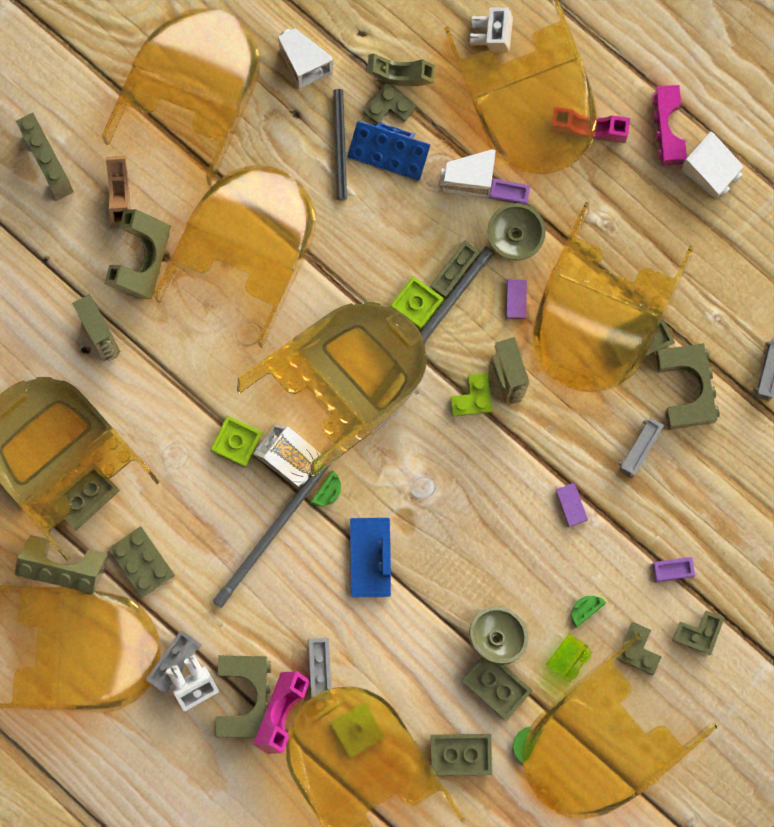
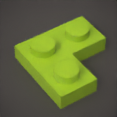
M488 373L468 375L470 394L451 396L453 417L492 413Z

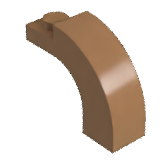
M126 155L106 157L111 226H120L124 210L131 209Z

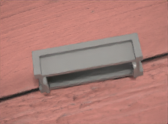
M774 338L765 343L768 349L758 387L753 389V392H756L755 397L767 401L774 397Z
M651 417L648 421L644 420L642 422L645 424V427L624 463L621 461L618 463L621 466L619 471L631 478L637 473L664 426Z
M181 630L145 680L167 694L172 681L166 671L170 668L173 674H175L172 666H178L181 672L185 667V659L188 658L190 660V656H193L195 651L202 645Z
M329 638L308 639L311 684L310 701L318 699L330 700L332 699Z

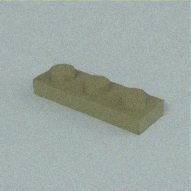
M464 241L431 283L430 288L446 298L478 257L480 251L467 241Z

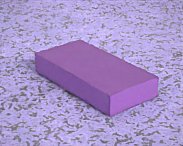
M493 178L489 198L527 205L530 186Z
M508 279L506 319H526L527 280Z
M575 483L556 489L568 526L588 521Z
M692 557L652 563L655 583L695 577Z

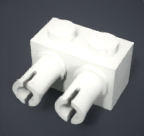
M509 7L490 8L489 16H473L472 28H488L487 34L471 33L470 45H487L490 52H509L513 16Z
M194 655L190 656L193 664H191L188 658L184 661L191 675L184 678L178 666H172L175 674H173L170 668L166 671L173 683L170 688L184 712L219 692L206 667L201 668L197 657Z

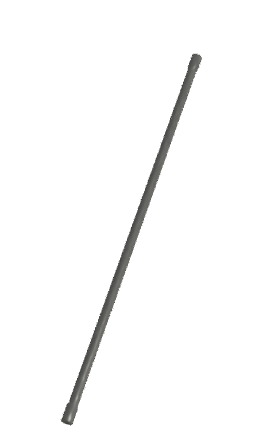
M485 246L467 273L420 332L424 343L476 275L495 254L491 248ZM396 365L370 397L376 405L402 373ZM357 415L232 578L213 599V602L222 608L239 583L363 424Z

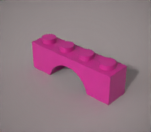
M680 85L657 86L655 92L652 93V104L656 106V111L653 114L654 123L658 125L655 137L660 145V148L657 149L658 160H661L662 166L681 165L687 159L686 142L675 136L668 125V117L678 110L681 105Z
M554 107L550 132L626 143L631 118L613 115L605 118H593L580 115L573 109Z
M297 671L280 673L253 743L254 746L266 754H281L284 752L290 736L285 731L287 714L298 701L304 699L310 683L309 679Z

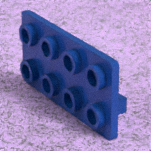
M358 121L347 157L415 180H420L431 145L414 139V133L380 122L377 126Z
M351 518V597H390V519Z

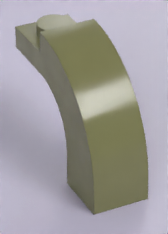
M375 53L368 55L367 73L373 75L375 81L398 86H421L434 83L435 65L423 59L413 62H396Z

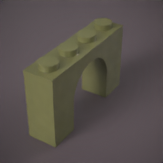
M34 113L17 120L16 123L22 136L34 155L56 200L73 193L72 186Z
M137 209L124 210L119 228L140 239L144 247V261L137 271L123 265H109L104 284L138 299H152L162 259L165 255L171 225Z
M88 294L73 302L72 304L102 360L111 361L115 359L121 351L91 295Z
M515 337L495 343L496 354L492 355L491 362L505 403L516 404L522 401L521 398H524L530 382Z
M704 343L657 350L655 356L658 373L685 370L692 373L700 384V395L695 402L667 407L665 413L668 430L715 423L718 420L717 417H720L718 405L715 406L714 402L716 389L711 385L713 372L711 367L708 368V348L705 349Z
M30 535L17 557L15 575L90 594L94 593L105 571L108 554L88 549L81 562L71 565L58 564L47 558L50 540Z
M218 655V676L248 679L256 687L257 702L252 711L244 716H216L217 738H256L269 704L266 701V695L270 693L271 681H267V673H271V661H267V656Z

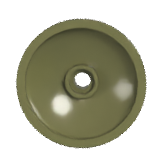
M520 203L507 204L499 208L490 218L487 228L488 240L493 250L503 258L515 261L524 260L535 255L542 247L546 234L545 224L540 214L532 207ZM518 233L519 237L514 238L512 234Z
M503 607L486 608L475 616L470 625L469 638L473 649L481 658L490 663L498 665L510 664L518 660L527 648V628L522 619L509 609ZM492 638L497 639L498 643L493 642Z

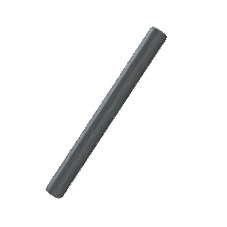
M334 89L337 200H347L344 93L342 89Z

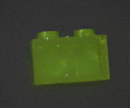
M568 633L545 665L561 676L567 683H570L571 680L577 677L583 664L589 661L592 650L587 644Z

